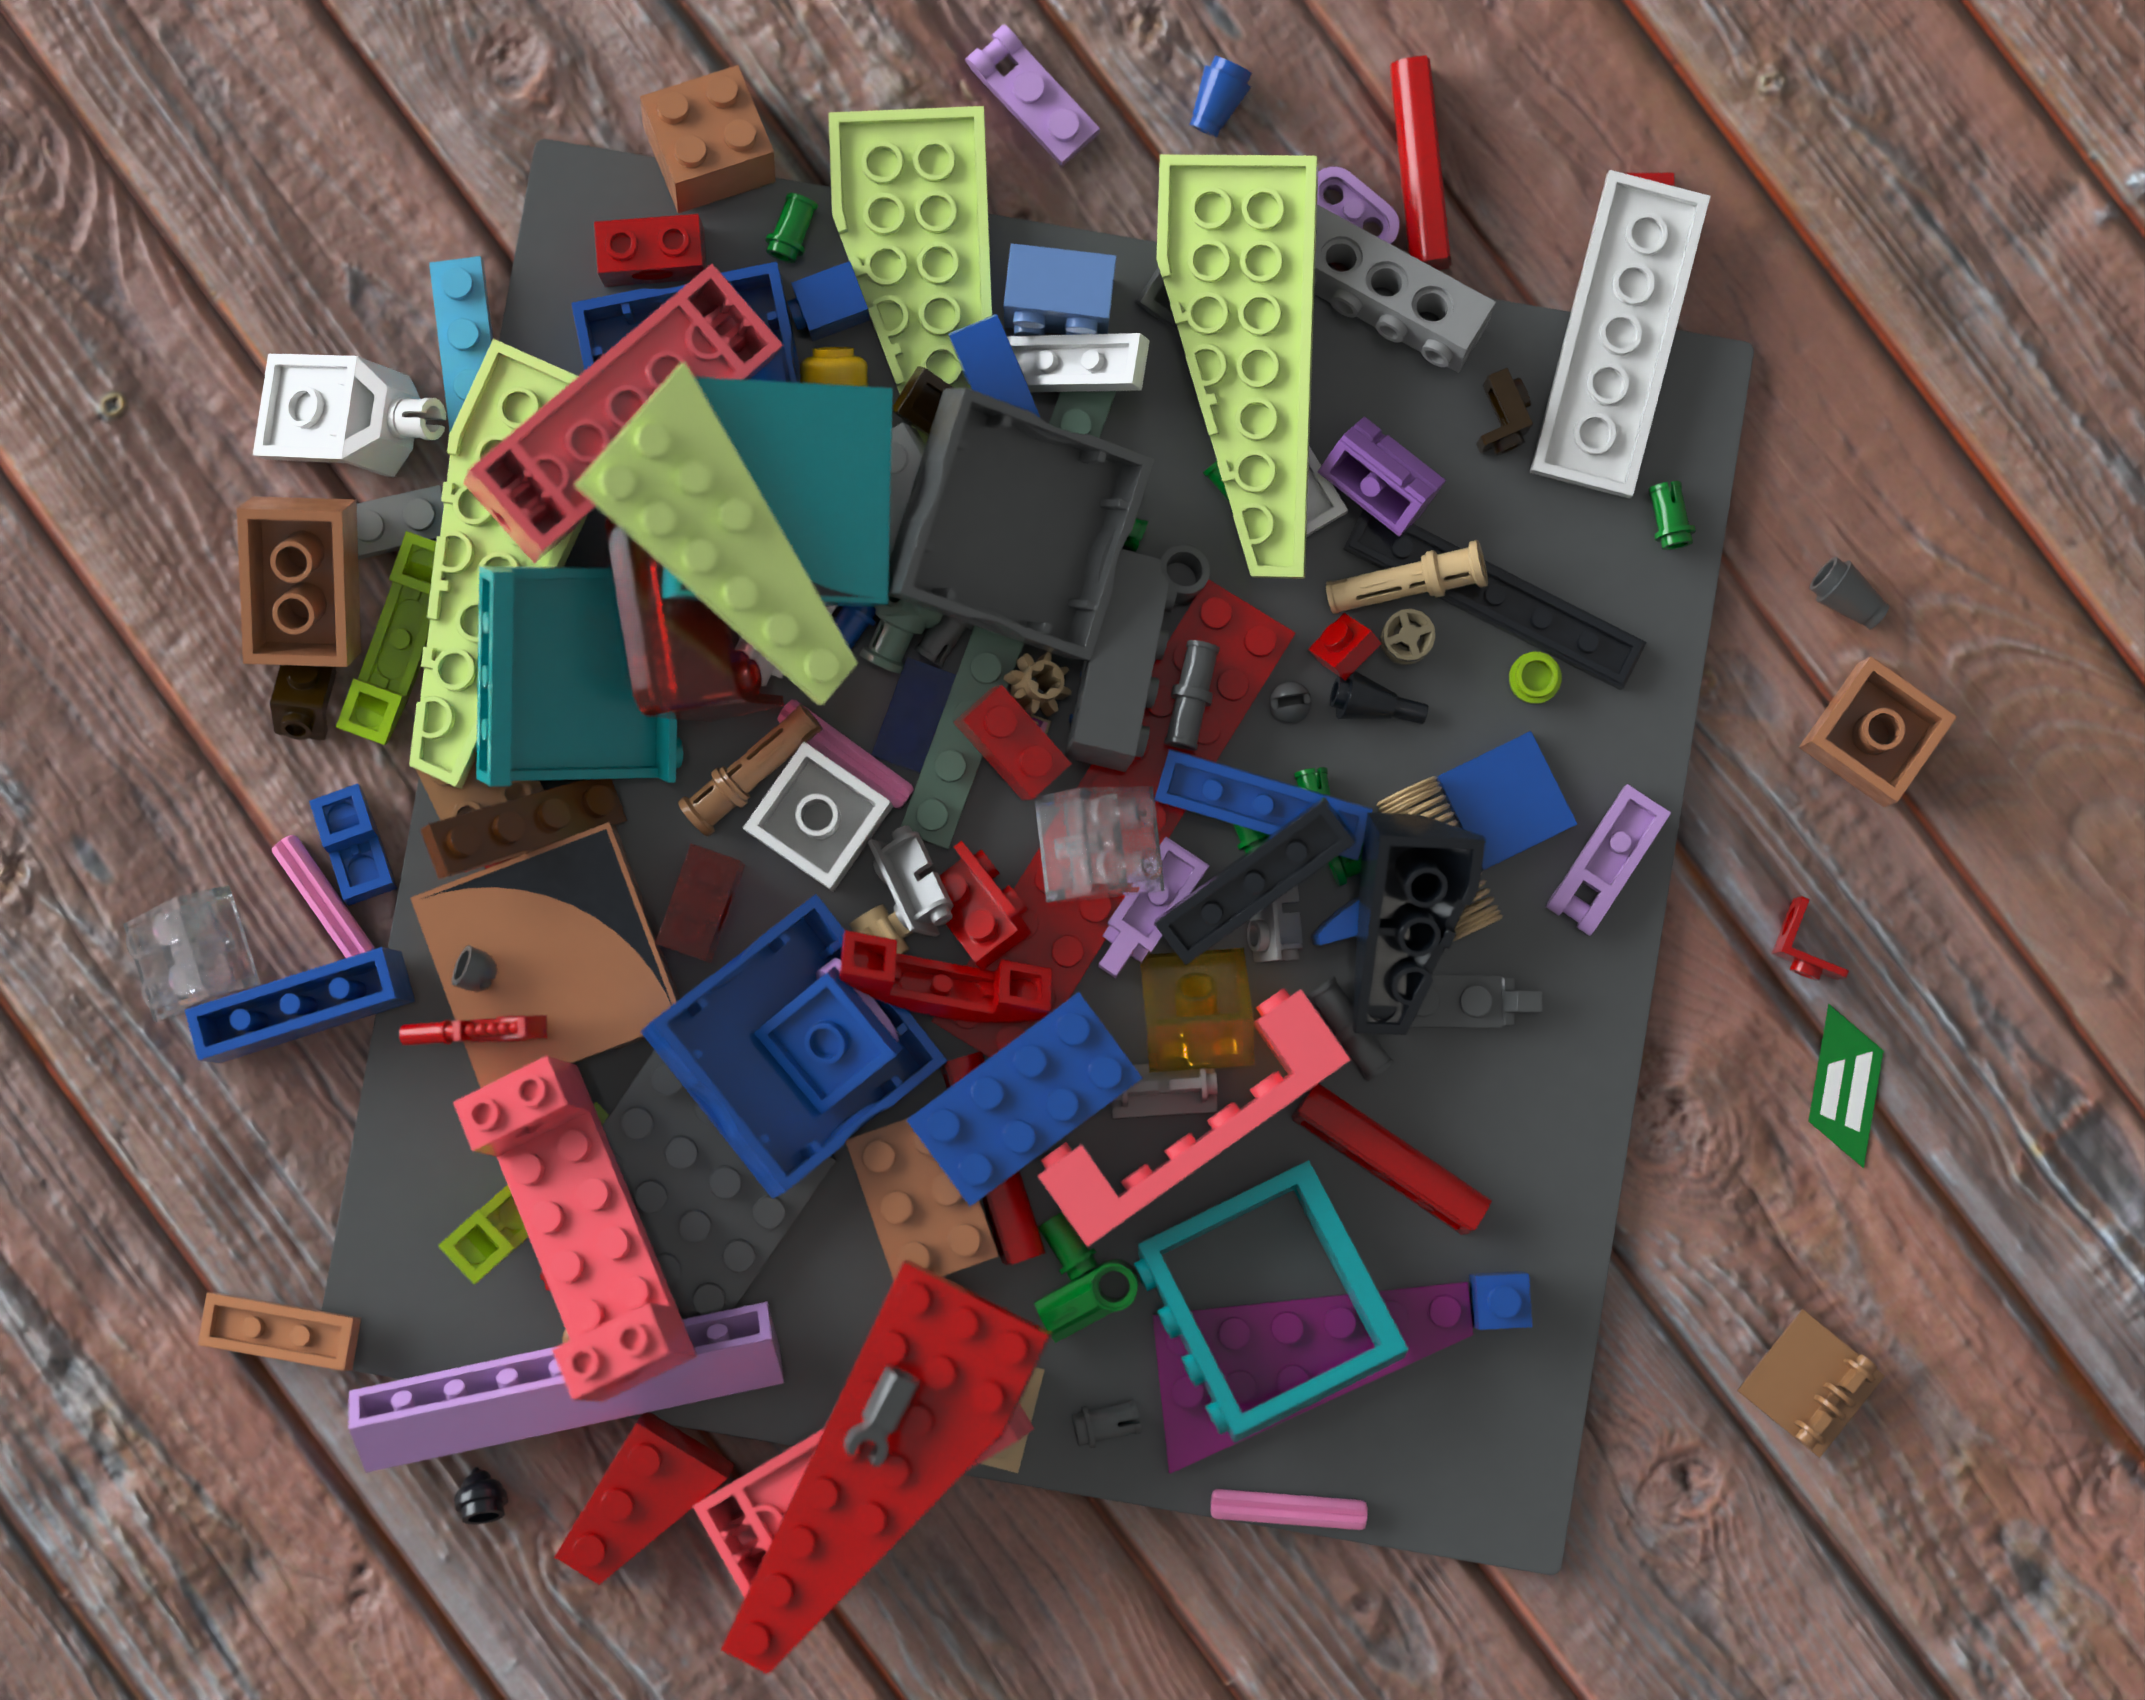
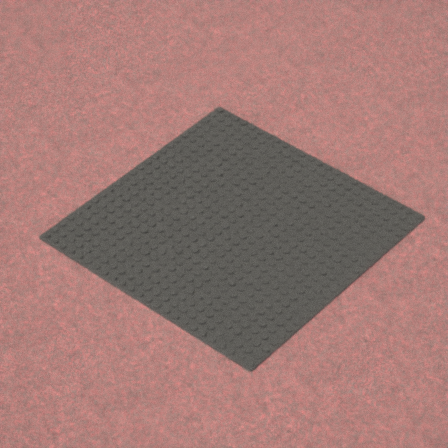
M541 139L534 147L499 341L579 376L584 372V366L571 305L572 302L642 288H672L690 282L677 281L605 287L597 273L595 221L699 214L705 233L707 267L713 264L722 273L777 261L786 300L794 299L796 297L792 282L849 261L832 216L831 187L775 178L776 182L678 214L656 157ZM790 192L803 195L818 204V208L813 214L802 243L805 252L803 256H797L795 263L783 262L770 256L766 252L768 243L765 241L767 234L774 232L786 201L785 197ZM989 214L992 315H998L1007 336H1015L1013 334L1014 329L1005 328L1003 306L1011 243L1116 255L1108 334L1141 333L1150 340L1142 390L1117 391L1100 439L1155 459L1136 516L1149 522L1135 553L1160 559L1164 552L1172 546L1181 544L1193 546L1199 549L1209 562V580L1296 633L1217 762L1296 786L1297 781L1295 780L1294 773L1310 768H1315L1317 772L1319 767H1325L1328 769L1327 776L1331 796L1373 808L1372 813H1381L1376 805L1388 796L1432 776L1437 777L1531 731L1577 825L1481 871L1483 873L1480 876V880H1486V884L1480 887L1479 890L1485 888L1491 890L1490 893L1472 903L1487 897H1494L1492 903L1477 911L1498 905V910H1501L1500 914L1503 917L1488 926L1453 941L1449 949H1444L1432 975H1502V978H1515V991H1542V1012L1514 1013V1026H1502V1028L1410 1027L1406 1035L1374 1034L1394 1063L1369 1081L1365 1080L1361 1070L1342 1043H1340L1351 1060L1319 1082L1490 1198L1492 1203L1475 1231L1466 1235L1459 1234L1292 1121L1293 1118L1291 1116L1308 1091H1306L1088 1246L1089 1250L1095 1248L1097 1253L1093 1257L1098 1263L1097 1266L1088 1272L1109 1259H1122L1130 1263L1136 1270L1133 1263L1140 1260L1138 1256L1139 1243L1309 1160L1377 1290L1466 1281L1468 1282L1470 1298L1469 1274L1522 1271L1529 1273L1532 1327L1478 1330L1473 1327V1336L1169 1474L1152 1314H1157V1310L1163 1308L1164 1305L1155 1288L1148 1292L1145 1290L1136 1270L1139 1279L1138 1291L1133 1303L1127 1308L1114 1311L1057 1343L1050 1337L1036 1366L1045 1371L1031 1421L1034 1430L1028 1433L1019 1472L1014 1473L979 1463L967 1470L963 1475L1213 1518L1210 1513L1211 1495L1213 1490L1216 1489L1363 1500L1368 1507L1367 1524L1363 1530L1229 1521L1555 1575L1560 1571L1563 1561L1754 349L1746 341L1681 330L1675 331L1633 497L1628 499L1529 473L1571 312L1492 299L1496 301L1489 325L1458 373L1449 367L1433 365L1423 357L1421 352L1403 342H1392L1384 338L1376 330V327L1357 317L1350 318L1340 314L1332 307L1330 302L1314 294L1309 446L1321 466L1337 442L1350 428L1354 427L1364 416L1382 430V434L1385 436L1389 435L1446 480L1426 510L1413 524L1462 549L1468 548L1470 541L1478 540L1484 560L1647 642L1625 687L1619 690L1438 597L1430 596L1428 592L1333 614L1326 593L1327 581H1336L1382 570L1343 550L1363 508L1335 486L1334 488L1348 511L1345 515L1306 537L1305 579L1252 578L1233 514L1230 512L1232 510L1231 505L1211 480L1203 474L1207 468L1217 461L1207 431L1180 334L1135 303L1159 267L1156 259L1157 242ZM1378 287L1374 289L1376 293L1382 296L1395 295L1387 288ZM789 310L799 364L803 359L812 356V348L853 347L854 356L863 358L867 363L868 387L893 388L892 406L894 405L900 394L872 320L812 342L808 328L797 330ZM1419 313V315L1427 321L1440 320L1433 313ZM1045 333V335H1062V334ZM1508 368L1512 379L1519 377L1528 391L1531 406L1526 409L1533 425L1527 434L1522 435L1525 443L1501 455H1496L1494 449L1480 453L1476 445L1479 438L1501 427L1482 385L1488 375ZM1030 392L1040 415L1039 418L1049 424L1060 392ZM892 412V428L902 422L912 427L911 424ZM1672 481H1681L1689 525H1694L1696 528V532L1692 534L1693 543L1679 549L1662 550L1661 542L1655 541L1654 534L1658 532V527L1648 489L1664 482H1668L1670 487ZM595 507L588 513L564 567H663V565L604 512ZM1122 547L1124 550L1131 551L1128 547ZM1182 563L1167 565L1168 576L1174 583L1181 586H1191L1196 583L1195 574L1187 565ZM687 600L684 611H680L679 632L684 635L686 652L684 662L678 664V685L682 686L684 692V710L681 716H677V737H680L683 745V762L680 768H676V782L668 783L660 778L612 779L627 819L626 822L617 826V830L642 894L646 919L654 940L665 955L680 998L684 997L709 976L716 973L815 894L818 895L844 930L853 931L849 925L853 920L881 904L885 906L889 915L895 912L894 905L896 902L888 885L879 878L874 869L873 861L875 857L869 844L866 845L838 887L832 892L743 829L794 754L749 792L750 798L743 808L736 806L714 825L715 832L709 837L702 834L690 822L679 807L678 801L683 796L689 798L712 779L711 772L722 766L728 768L768 732L779 725L778 715L791 699L797 700L912 784L915 789L973 629L971 631L968 629L964 631L944 661L942 668L914 650L929 628H926L923 634H914L902 659L905 666L902 673L899 674L875 665L860 656L862 648L869 646L881 619L875 615L873 617V620L876 621L875 625L868 624L851 649L858 664L824 704L818 705L785 675L781 679L771 674L767 685L760 686L730 671L729 666L735 656L733 652L741 635L702 600ZM1193 601L1186 604H1174L1171 613L1164 611L1161 628L1169 630L1168 640ZM837 606L831 614L833 621L843 606ZM1404 609H1415L1427 615L1435 627L1436 637L1433 647L1423 660L1413 665L1405 666L1393 663L1385 656L1380 645L1355 670L1397 694V697L1428 704V714L1424 724L1395 717L1391 719H1337L1336 708L1330 706V695L1338 675L1320 664L1308 648L1343 613H1346L1370 629L1379 641L1382 628L1396 612ZM1024 644L1020 657L1028 653L1036 663L1039 657L1047 651ZM1528 652L1548 654L1558 663L1561 670L1562 681L1558 692L1550 700L1541 704L1523 702L1515 696L1509 684V672L1513 663L1520 656ZM1051 653V662H1054L1060 668L1068 667L1069 671L1064 675V686L1068 687L1072 692L1071 695L1063 700L1055 699L1059 710L1051 716L1047 717L1040 707L1033 715L1051 721L1047 736L1065 755L1071 723L1068 721L1070 714L1074 712L1084 660L1067 659ZM1032 677V678H1031V680H1034V681L1037 682V678H1035V677ZM1288 681L1302 684L1311 696L1309 713L1302 721L1296 724H1284L1277 721L1269 709V699L1273 690L1279 684ZM1011 684L1009 685V688H1008V690H1007L1010 694H1011ZM1038 688V692L1042 694L1044 690ZM1303 695L1277 699L1279 708L1292 704H1304ZM983 757L949 850L923 841L933 865L919 874L920 879H923L931 872L941 875L958 862L961 857L954 849V846L962 841L972 854L982 849L1000 873L993 879L1000 890H1003L1008 885L1014 889L1091 764L1067 758L1072 764L1034 799L1022 801ZM420 777L388 944L389 949L402 951L415 1002L375 1015L321 1310L361 1318L352 1371L397 1379H407L560 1346L563 1344L562 1337L566 1329L551 1291L545 1289V1283L540 1279L542 1268L530 1238L523 1242L476 1285H473L438 1247L442 1241L478 1209L480 1210L507 1185V1181L497 1157L472 1151L453 1102L481 1089L464 1042L453 1041L450 1045L439 1043L404 1046L399 1038L400 1027L404 1024L443 1022L447 1019L456 1021L410 897L485 869L483 866L466 873L463 872L438 879L420 829L429 823L440 821ZM583 779L539 781L543 789L548 790ZM1628 784L1671 812V814L1595 931L1589 936L1576 928L1577 921L1563 912L1558 916L1547 909L1546 904L1563 881L1622 788ZM1441 790L1440 792H1438V793H1436V794H1434V795H1432V796H1430V797H1428V798H1426V799H1424V800L1418 802L1417 804H1415V805H1413V806H1411V807H1409V808H1407V809H1410V808H1412V807H1414V806H1417V805H1419V804H1422V803H1424V802H1426V801H1429V800H1431V799H1433V798H1436V797H1438V796H1440V795H1444V794H1443V792H1442V790ZM911 797L900 809L895 807L891 809L871 839L886 843L893 841L891 834L901 827ZM1445 798V800L1425 809L1424 811L1416 815L1427 812L1448 802ZM1449 807L1448 809L1434 815L1433 817H1431V819L1439 817L1448 812H1452V810ZM1186 810L1169 839L1210 865L1193 891L1245 854L1244 850L1239 851L1237 845L1241 842L1232 823ZM1453 815V817L1443 821V823L1451 822L1453 820H1456V818ZM1327 863L1298 884L1299 902L1282 903L1283 913L1300 912L1304 949H1298L1299 960H1276L1254 963L1253 951L1247 942L1249 919L1187 965L1183 963L1166 939L1162 937L1152 953H1148L1142 963L1131 956L1115 979L1098 967V964L1112 945L1111 942L1106 940L1071 997L1078 992L1081 994L1133 1065L1214 1059L1217 1077L1216 1095L1218 1111L1231 1102H1235L1240 1109L1254 1099L1249 1089L1267 1076L1279 1071L1283 1078L1288 1075L1252 1025V1022L1261 1017L1256 1009L1257 1006L1283 988L1286 989L1290 996L1299 990H1302L1306 996L1319 984L1335 976L1336 982L1354 1006L1357 936L1324 945H1313L1311 934L1336 910L1359 896L1361 873L1347 878V884L1339 887ZM1582 882L1574 895L1590 905L1598 892ZM946 924L937 926L940 935L937 937L913 932L904 938L910 948L904 955L966 966L971 958ZM1310 999V1000H1309L1310 1003L1313 1005V1007H1314L1315 1010L1318 1012V1014L1320 1015V1017L1323 1019V1021L1325 1022V1024L1327 1025V1027L1330 1029V1031H1331L1332 1033H1334L1333 1030H1332V1029L1330 1028V1026L1328 1025V1023L1326 1022V1020L1323 1018V1016H1322L1321 1013L1319 1012V1010L1316 1008V1006L1314 1005V1003L1312 1002V1000ZM908 1010L947 1061L979 1052L932 1023L931 1021L934 1016ZM644 1039L620 1049L606 1050L572 1064L578 1066L593 1104L597 1102L610 1115L654 1051V1048ZM983 1054L984 1060H988L989 1057ZM940 1067L894 1105L876 1115L848 1139L910 1118L945 1092L947 1088ZM1110 1102L1020 1169L1037 1227L1062 1212L1039 1179L1038 1174L1046 1169L1040 1160L1065 1142L1068 1143L1072 1150L1081 1144L1112 1189L1119 1195L1126 1190L1120 1182L1122 1179L1145 1163L1153 1171L1168 1160L1163 1150L1187 1133H1192L1194 1138L1198 1139L1212 1129L1206 1120L1217 1112L1113 1119L1112 1103ZM846 1142L832 1154L836 1158V1162L735 1307L739 1308L763 1302L768 1303L780 1345L784 1383L652 1411V1414L672 1426L789 1446L797 1445L826 1427L894 1282ZM1294 1191L1162 1255L1189 1310L1347 1294ZM1041 1232L1040 1236L1045 1254L1012 1265L1002 1263L999 1255L993 1259L942 1276L1044 1329L1046 1328L1039 1317L1034 1302L1071 1282L1067 1273L1060 1274L1059 1270L1063 1267ZM1118 1271L1107 1272L1101 1277L1099 1282L1101 1291L1110 1298L1123 1297L1130 1288L1127 1277ZM679 1311L682 1320L690 1318ZM1129 1400L1135 1401L1139 1414L1137 1421L1141 1425L1140 1434L1134 1433L1095 1442L1096 1447L1091 1449L1088 1444L1078 1445L1072 1414L1080 1413L1081 1407L1087 1406L1090 1411L1127 1403ZM642 1414L628 1416L625 1418L638 1420Z

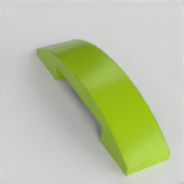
M406 531L389 580L393 581L359 677L352 680L336 728L383 745L388 744L420 671L423 647H427L430 624L427 613L436 541Z
M595 1102L593 1105L603 1125L609 1114ZM508 1184L438 1245L442 1252L473 1285H476L529 1238Z

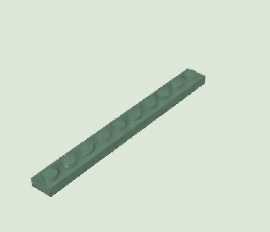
M1117 391L1060 392L1049 424L1065 431L1090 434L1100 438ZM974 626L901 827L908 825L912 831L919 832L922 841L949 850L983 758L981 753L953 722L990 688L1002 684L1008 690L1010 683H1007L1003 678L1007 673L1015 670L1017 659L1020 658L1025 643Z

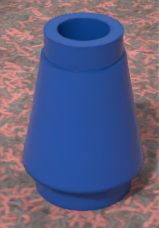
M1215 56L1210 66H1204L1192 113L1193 117L1189 125L1217 138L1220 130L1223 129L1251 89V86L1247 83L1252 73L1234 62Z

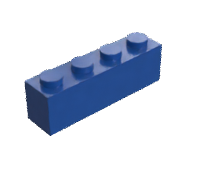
M380 947L185 1009V1014L198 1061L223 1063L415 1002L402 951Z

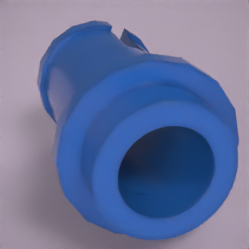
M843 606L834 619L850 650L868 624L875 625L876 621L873 620V617L876 615V609L874 607Z

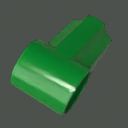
M1109 1259L1102 1262L1094 1270L1036 1300L1034 1305L1046 1330L1052 1332L1051 1337L1057 1343L1112 1312L1127 1308L1133 1303L1137 1295L1139 1279L1136 1270L1130 1263L1122 1259ZM1111 1271H1118L1124 1274L1130 1284L1128 1292L1119 1298L1106 1296L1101 1291L1099 1285L1100 1279L1104 1274Z

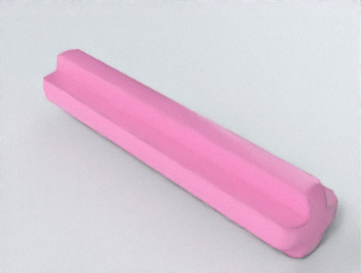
M791 699L779 713L777 718L779 723L786 719L801 703ZM810 711L823 730L806 743L891 801L893 807L897 809L903 807L913 794L914 788L912 784Z
M290 835L276 843L272 848V853L345 958L376 949L299 838Z
M1216 1489L1213 1490L1211 1495L1210 1513L1213 1518L1223 1520L1363 1530L1367 1524L1368 1507L1363 1500Z

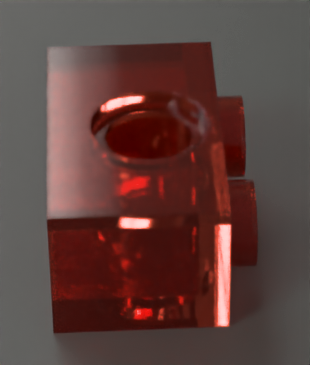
M690 844L655 944L711 963L746 865L740 860Z

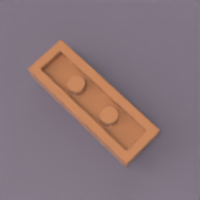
M212 1292L206 1294L198 1345L341 1371H352L361 1318Z

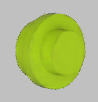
M1543 652L1523 654L1513 663L1509 672L1511 690L1517 698L1529 704H1541L1550 700L1561 686L1562 674L1558 663L1551 656Z

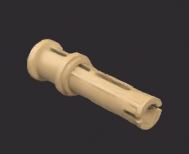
M1478 540L1469 542L1468 548L1437 554L1434 550L1427 551L1425 555L1421 556V561L1377 570L1341 580L1327 581L1326 593L1332 613L1339 614L1342 611L1428 592L1430 596L1435 595L1437 598L1444 596L1446 590L1476 583L1480 588L1488 586V575L1480 543Z

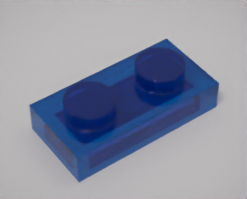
M907 657L871 755L882 761L920 774L956 674Z

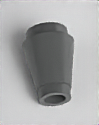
M1833 557L1819 570L1810 584V590L1817 595V602L1859 624H1863L1869 630L1877 626L1889 610V605L1882 600V597L1850 560L1843 562L1838 557Z

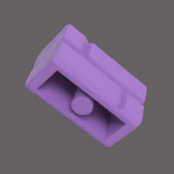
M1365 416L1341 437L1318 470L1321 476L1399 537L1423 514L1446 481L1389 435L1385 436L1382 434V430Z

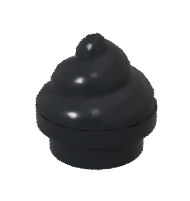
M475 1467L455 1494V1510L461 1513L462 1522L465 1524L475 1525L497 1521L505 1515L504 1506L508 1503L507 1491L498 1480L491 1479V1475L486 1470Z

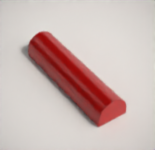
M1427 55L1403 58L1391 63L1389 67L1409 255L1437 270L1450 269L1449 266H1452L1431 62Z
M982 1051L947 1061L940 1067L947 1089L985 1062ZM1019 1170L981 1198L1001 1262L1005 1263V1265L1019 1263L1046 1253Z
M1320 1083L1310 1088L1291 1116L1293 1118L1292 1121L1461 1235H1466L1476 1230L1492 1203L1490 1198Z

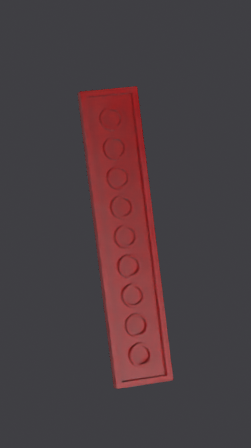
M1208 579L1203 590L1195 597L1168 640L1162 660H1156L1154 663L1151 677L1159 678V687L1153 708H1145L1142 725L1150 727V732L1143 757H1135L1126 772L1091 764L1013 889L1028 908V911L1022 914L1021 917L1032 933L984 970L996 972L1001 959L1052 969L1050 1013L1070 999L1106 941L1103 934L1109 926L1107 924L1164 838L1171 836L1186 812L1185 809L1154 800L1169 749L1217 762L1296 633ZM1189 640L1211 643L1220 648L1209 692L1213 694L1211 706H1205L1197 741L1198 747L1195 751L1174 748L1164 743L1175 699L1171 697L1173 685L1179 684L1187 650L1186 644ZM970 958L966 966L979 968L973 959ZM934 1016L931 1022L991 1058L1043 1018L1015 1022H977Z

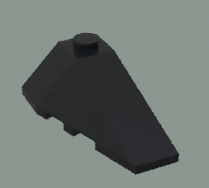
M1367 813L1360 874L1353 1011L1354 1033L1407 1034L1433 982L1431 975L1444 949L1450 948L1457 934L1454 929L1466 905L1471 906L1479 890L1486 841L1484 836L1422 815Z

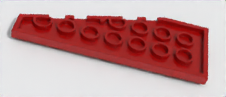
M910 1260L904 1261L721 1650L767 1675L770 1674L1007 1430L1052 1332ZM892 1365L913 1375L920 1382V1385L895 1433L889 1432L886 1438L888 1455L884 1462L876 1467L872 1465L869 1459L875 1442L871 1440L861 1442L857 1451L852 1456L847 1454L844 1448V1439L850 1429L863 1423L862 1412L886 1366Z

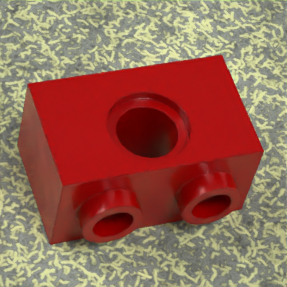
M699 214L594 222L597 273L605 287L690 281L707 268L705 233Z

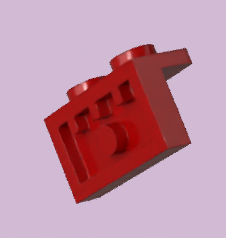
M960 841L954 846V849L961 859L939 875L953 903V908L950 910L953 918L945 924L982 971L1032 933L1021 917L1022 914L1028 911V908L1010 885L1003 890L999 889L993 879L1000 873L982 849L972 854L966 845Z

